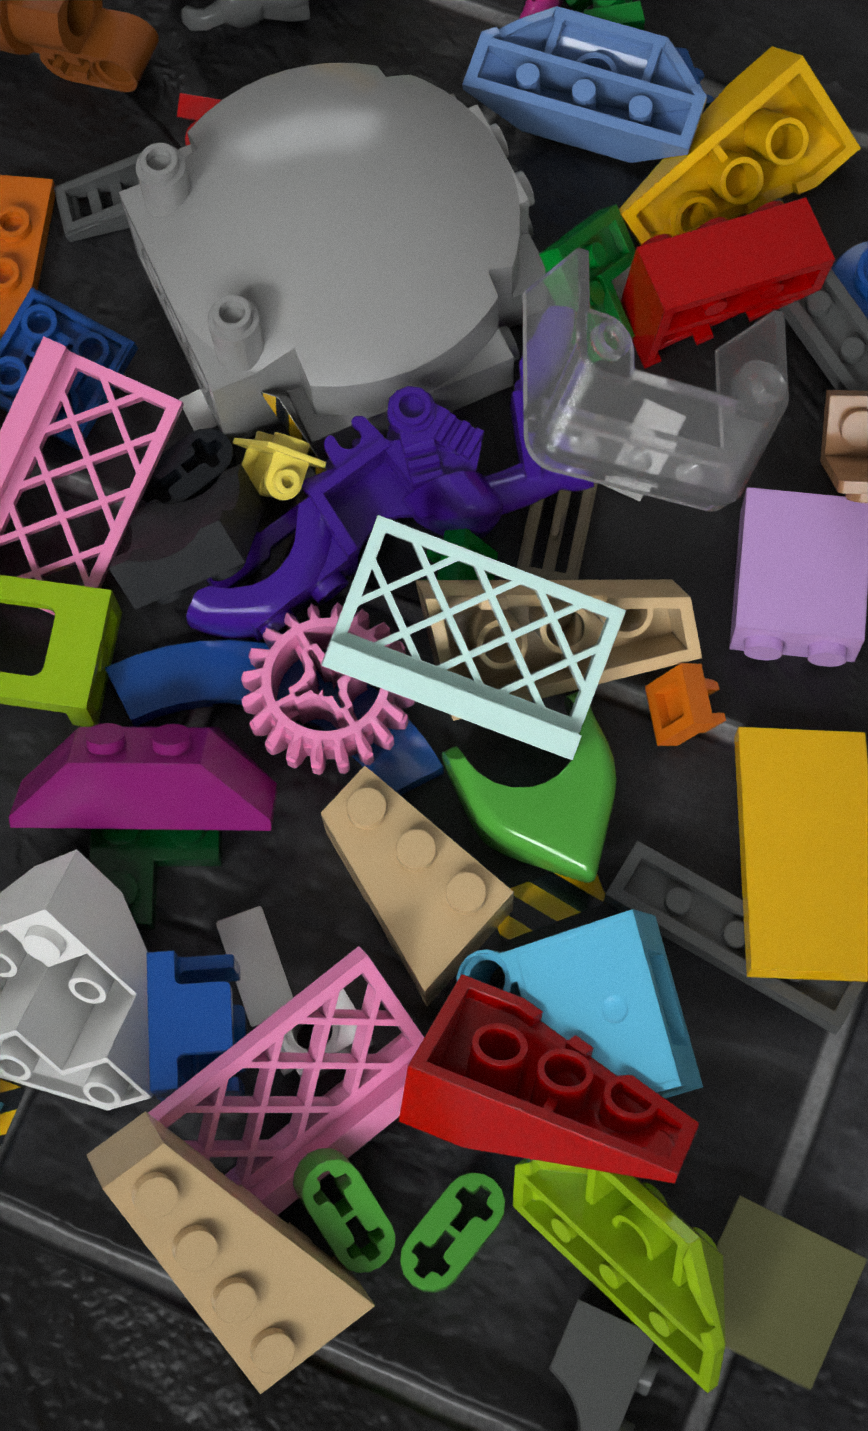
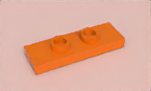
M0 175V340L31 287L38 290L56 197L53 179Z

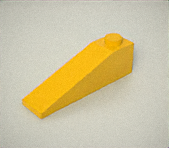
M772 46L731 81L702 113L688 155L663 158L619 208L625 225L641 246L648 239L660 234H670L673 237L697 230L702 224L711 219L725 217L731 220L743 214H749L760 206L793 192L799 195L813 189L860 150L861 147L803 55Z

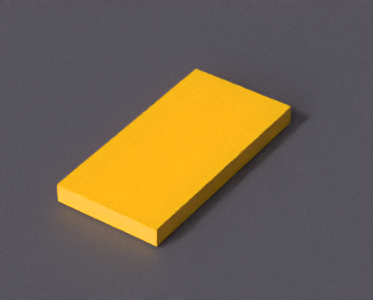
M738 727L734 736L747 977L868 982V758L865 732Z

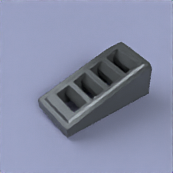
M142 152L54 187L65 236L70 242L129 228L119 192L139 184L135 166ZM102 193H111L114 206L106 208ZM88 197L92 214L83 217L79 199Z

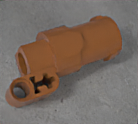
M0 0V51L19 55H29L33 52L39 53L40 59L46 68L55 75L71 82L120 92L135 91L159 42V36L147 21L136 15L102 8V0Z

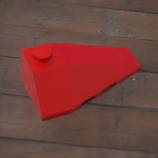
M461 974L408 1065L399 1122L463 1148L675 1184L698 1130L699 1123L633 1075L617 1076L591 1057L593 1052L591 1045L577 1035H574L569 1040L565 1039L541 1021L543 1011L525 998Z

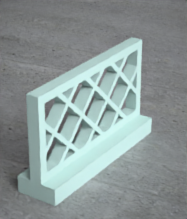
M378 515L321 666L573 760L582 737L579 734L626 610ZM385 533L412 543L423 569L387 585L376 560ZM423 548L448 558L430 565ZM459 561L474 568L484 593L449 608L434 571ZM372 570L380 588L362 596ZM485 572L509 580V582L492 589ZM426 576L442 612L406 627L390 591ZM518 585L535 590L546 616L511 631L496 595ZM384 595L399 631L376 642L348 633L357 607ZM547 595L571 605L554 612ZM488 599L503 635L468 650L453 615ZM579 609H585L605 617L606 620L597 644L573 654L558 619ZM446 619L461 654L436 666L422 661L410 634ZM549 623L564 655V659L530 674L515 638ZM403 638L411 656L385 647V645ZM507 642L522 678L498 689L483 684L472 658ZM592 656L583 678L577 662ZM465 662L472 679L447 669ZM567 666L579 689L569 716L546 708L534 681ZM526 685L533 702L509 693Z

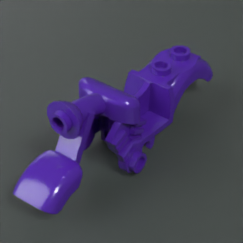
M564 307L555 309L549 316L539 340L522 356L519 362L520 379L514 385L510 402L519 464L484 477L479 472H476L484 435L482 429L474 428L469 422L457 419L456 415L452 414L449 410L434 403L431 394L421 387L406 386L396 390L389 397L387 419L390 425L388 426L387 439L364 416H355L351 420L352 427L361 436V438H356L352 441V449L342 448L334 436H327L324 441V449L329 457L325 466L327 471L303 481L301 488L308 498L290 509L261 532H256L246 563L240 571L222 581H213L212 578L206 579L211 586L199 589L195 593L186 615L188 625L193 629L210 635L225 638L255 637L258 642L264 638L263 633L266 628L274 629L284 634L286 632L285 615L287 612L296 617L298 613L314 600L318 605H323L337 596L348 585L349 582L345 576H351L357 571L358 555L371 534L378 515L390 520L414 518L421 526L444 536L445 530L466 528L482 539L496 526L502 514L534 504L560 490L573 492L595 487L590 470L594 468V462L588 451L577 439L571 437L569 440H566L558 432L553 431L545 441V450L538 454L531 409L544 401L558 386L572 363L579 340L582 313L574 308ZM295 532V541L290 554L278 570L267 579L258 583L236 587L270 562L271 551Z

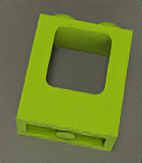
M0 575V603L48 609L55 613L42 671L34 676L0 672V704L66 713L71 723L76 726L98 725L109 677L105 667L110 666L112 663L122 617V611L113 591Z

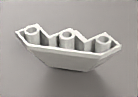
M78 850L34 866L0 893V1078L104 1110H111L150 1099L154 1095L150 1092L147 949L122 892Z

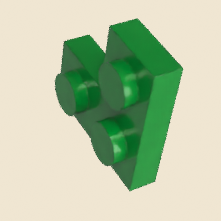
M617 204L596 211L539 254L545 267L547 280L555 290L562 308H574L582 313L577 344L587 365L607 360L635 336L612 283V280L631 266L636 251Z

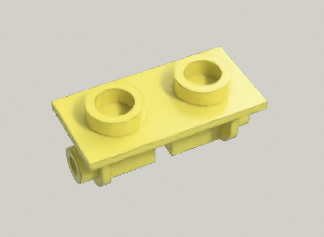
M257 431L255 439L234 438L232 443L246 448L242 466L259 495L278 500L292 499L300 492L308 466L325 468L327 463L307 455L311 444L278 432L271 435Z

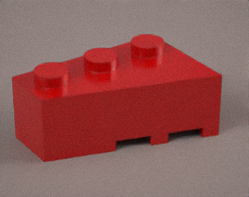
M806 197L785 204L782 201H772L760 206L751 214L731 220L725 217L714 218L702 224L697 230L673 237L670 234H660L648 239L636 248L620 302L635 335L632 341L644 369L662 361L658 353L659 350L685 338L693 336L696 345L713 339L714 335L710 327L743 312L746 313L750 322L821 290L835 261V257Z

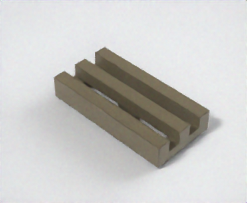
M592 475L595 487L583 490L566 573L555 571L572 494L571 491L560 490L558 493L542 569L531 567L546 498L530 505L516 568L546 580L579 579L598 488V476Z

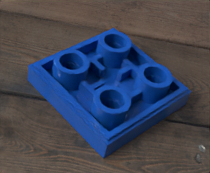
M31 287L0 340V408L9 412L43 336L66 346L70 352L122 375L138 347L132 340ZM79 371L77 372L67 394L74 414L76 415L106 404L108 399L101 381ZM63 405L55 422L68 418ZM98 418L79 425L84 440ZM72 428L51 435L78 451L80 450Z

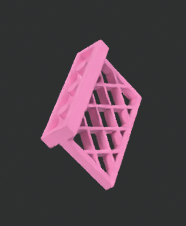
M44 336L0 430V547L20 539L32 571L17 577L45 581L44 576L77 565L84 586L101 588L109 571V566L116 556L184 404L176 398L70 352L66 346ZM79 371L101 381L109 403L75 415L67 394L77 372ZM111 386L130 395L116 400ZM146 401L165 410L155 432L131 440L120 409ZM63 405L68 418L55 422ZM113 412L124 443L90 456L79 425ZM72 428L83 459L50 471L42 452L48 436ZM149 445L140 464L135 450ZM128 453L136 472L130 488L106 496L94 465ZM36 462H38L42 474L29 479ZM87 468L99 499L65 512L53 480ZM46 483L57 515L24 527L16 507L21 494L24 491ZM123 501L116 519H114L110 505ZM103 509L110 527L105 543L80 552L69 521ZM10 518H12L16 530L3 535ZM61 524L73 556L40 568L28 536ZM98 556L89 576L84 561ZM41 609L55 616V613L53 611L48 609Z
M358 946L148 1113L167 1128L186 1113H204L198 1140L183 1141L208 1160H210V1157H238L236 1166L226 1173L225 1176L238 1186L241 1184L259 1198L265 1207L274 1214L279 1215L298 1199L293 1186L294 1172L298 1163L308 1153L321 1148H332L340 1151L348 1159L400 1116L407 1068L424 1036L369 956ZM362 974L368 985L361 1010L335 1009L339 992ZM380 1002L386 1010H379ZM298 1024H314L307 1053L280 1052L286 1033ZM331 1025H357L350 1053H324ZM374 1026H398L402 1032L376 1054H367ZM242 1068H259L253 1096H225L228 1080ZM276 1069H303L297 1096H270ZM320 1069H346L344 1079L325 1095L314 1096ZM220 1113H248L242 1140H214ZM265 1113H292L289 1124L269 1140H259ZM326 1171V1172L322 1173V1174L317 1178L318 1181L322 1180V1179H323L325 1176H327L330 1172H329V1171Z

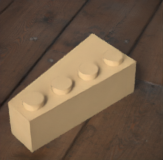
M672 579L549 580L626 610L598 684L702 658L691 597ZM415 580L424 619L442 612L429 581ZM437 580L449 608L484 593L479 580ZM489 580L493 589L509 582V580ZM518 585L496 595L511 631L546 616L535 590ZM547 595L554 612L571 605ZM488 599L453 615L468 650L503 635ZM579 609L558 619L573 654L597 644L606 618L585 609ZM446 619L426 627L435 666L461 654ZM549 623L515 638L530 674L564 659V655ZM507 642L472 658L485 685L498 689L522 678ZM592 656L577 662L583 678ZM465 662L447 669L472 679ZM568 666L534 681L541 699L578 689ZM526 685L509 693L527 701H533ZM451 715L453 721L461 719Z
M146 1111L87 1154V1158L102 1189L260 1395L375 1306L351 1270L347 1269L334 1256L331 1258L314 1245L308 1236L291 1223L287 1224L262 1204L259 1198L241 1184L238 1186L215 1168L212 1162Z

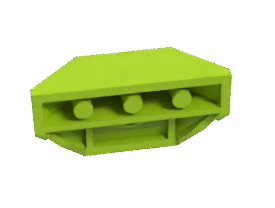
M527 1158L516 1164L513 1207L705 1392L709 1393L718 1386L725 1350L723 1255L718 1251L708 1234L686 1223L668 1206L665 1198L657 1188L649 1183H642L637 1177Z

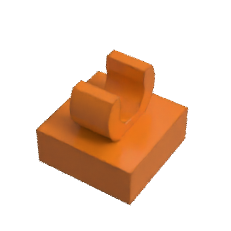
M680 663L645 686L657 746H678L698 733H706L726 721L725 713H712L709 696L720 689L718 682L704 677L702 664Z

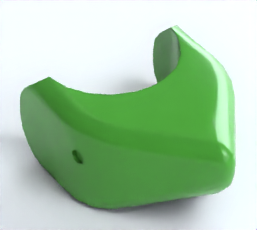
M578 692L565 698L564 704L567 716L570 715ZM591 707L588 709L579 734L582 737L573 760L559 775L546 783L533 787H509L494 783L478 773L457 746L442 752L447 774L475 832L486 845L512 859L584 883H590L596 879L613 809L617 777L612 751Z

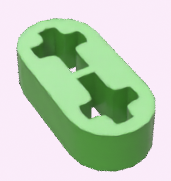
M321 1148L308 1153L298 1163L294 1172L293 1186L299 1200L333 1253L347 1269L363 1273L380 1268L390 1258L394 1250L395 1233L391 1223L359 1171L340 1151L332 1148ZM326 1171H329L335 1177V1185L343 1196L334 1205L326 1194L320 1190V1182L317 1179ZM353 1217H356L363 1227L368 1230V1238L371 1241L361 1249L354 1243V1237L345 1224Z
M468 1173L459 1176L448 1186L409 1235L401 1249L400 1263L403 1274L412 1286L423 1292L432 1293L449 1288L496 1231L504 1217L505 1199L502 1189L494 1179L481 1173ZM481 1188L488 1191L490 1196L487 1199L486 1205L489 1211L492 1212L491 1217L484 1221L475 1216L468 1222L461 1233L457 1231L452 1224L459 1217L463 1209L461 1202L457 1199L458 1195L463 1190L472 1195L476 1194ZM445 1233L450 1235L454 1241L443 1257L446 1264L450 1267L447 1273L441 1277L438 1273L432 1271L425 1278L418 1276L415 1271L418 1269L420 1261L414 1254L415 1249L420 1244L432 1249Z

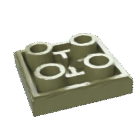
M739 1196L716 1244L718 1251L723 1255L725 1348L807 1390H811L867 1259Z

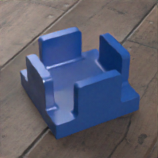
M175 951L146 953L150 1092L161 1102L247 1035L246 1011L242 1005H233L232 987L228 983L241 980L240 965L232 954L178 957ZM242 1068L237 1073L245 1072L248 1068ZM231 1077L228 1080L225 1096H245V1085L239 1077Z

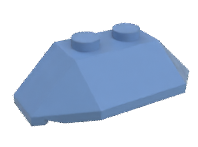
M558 6L520 18L500 29L496 26L481 31L462 84L464 91L522 132L629 163L688 155L707 101L706 93L700 84L696 83L688 66L668 37Z

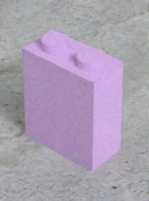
M747 487L740 511L729 649L744 651L746 656L757 660H775L782 655L808 657L807 659L810 663L824 667L840 666L845 664L846 661L855 662L865 641L868 592V503L853 502L843 496Z

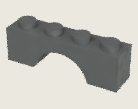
M577 1300L549 1370L562 1383L573 1402L578 1431H633L635 1424L624 1419L634 1391L647 1396L658 1371L662 1356L651 1351L654 1342L639 1327L581 1300Z

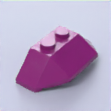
M103 723L95 726L78 727L21 781L9 814L10 828L271 831L277 799V783L219 727H186L180 724L119 726L112 723Z

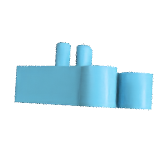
M631 909L505 952L488 949L477 950L468 955L461 963L457 974V981L461 974L489 985L492 974L501 966L505 974L504 991L525 998L543 1011L541 1021L565 1039L569 1040L574 1035H577L593 1047L591 1057L617 1076L633 1075L663 1098H669L703 1087L655 915Z

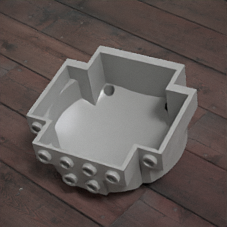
M324 63L284 70L246 85L220 101L205 113L187 132L190 145L177 149L166 143H153L147 146L139 155L135 166L139 184L119 192L135 248L219 431L228 437L231 444L234 438L247 439L256 435L257 431L264 432L281 424L261 392L280 399L319 459L327 461L329 458L324 449V441L327 436H334L337 443L345 449H352V441L356 438H361L359 432L351 425V420L355 416H364L387 439L388 426L390 425L387 419L389 397L396 390L406 386L421 387L431 394L434 403L452 412L513 386L514 361L519 359V351L509 328L553 310L554 289L547 280L545 267L539 256L540 253L531 238L534 232L529 218V207L535 203L534 194L524 172L521 170L514 172L507 160L509 150L503 132L496 123L488 124L478 104L467 108L456 99L454 93L448 94L443 89L413 75L386 77L378 66L360 63Z

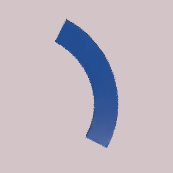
M237 640L196 641L165 646L140 653L105 667V670L133 725L139 726L161 716L184 710L213 707V704L231 703L242 705V698L251 692L244 688L241 680L244 671L256 669L250 663L248 656L251 648H269L266 643ZM300 659L288 669L282 678L278 689L277 701L289 695L288 688L301 680L304 668ZM316 671L319 693L323 689L324 696L332 695L341 708L338 684L333 688V683H325L319 672ZM368 684L367 690L358 695L352 703L354 714L358 720L370 710L379 694L377 690ZM314 719L306 722L322 731L337 730L331 722L325 719ZM409 719L406 729L396 730L388 728L394 737V746L391 750L383 749L375 743L370 745L374 756V762L370 766L361 762L358 754L352 755L362 767L366 766L399 795L444 774V767L427 740Z

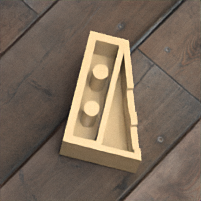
M364 766L321 812V817L327 836L383 928L391 946L411 976L423 1001L428 1006L458 973L464 959L477 951L513 911L514 892L376 774Z

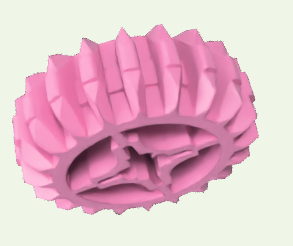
M338 602L332 608L330 618H321L318 607L311 603L307 609L308 621L299 624L297 618L287 612L285 615L286 632L284 634L274 629L266 628L263 637L269 649L251 648L248 656L250 663L256 669L244 671L241 678L244 688L251 691L242 698L244 711L255 715L249 723L255 736L268 735L265 741L267 752L271 755H276L287 749V764L294 769L301 765L307 756H310L312 771L318 775L324 772L326 760L335 759L339 772L346 774L350 770L348 757L354 754H358L361 762L370 766L374 762L370 745L375 743L383 749L391 750L394 746V737L388 728L396 730L406 729L409 723L408 715L401 708L410 707L415 702L380 688L377 699L370 710L361 719L358 720L356 718L352 703L358 695L367 690L366 682L321 666L325 655L322 650L327 649L343 608ZM363 609L354 615L348 633L372 642L390 635V628L384 622L369 629V614ZM400 641L385 645V647L406 654L405 646ZM300 659L304 668L301 680L288 688L289 695L277 701L278 689L282 678L288 669ZM316 671L319 672L325 683L332 682L333 688L338 684L341 708L332 695L324 696L323 689L319 693ZM314 719H325L331 722L337 730H313L295 722L299 720L302 724H305Z

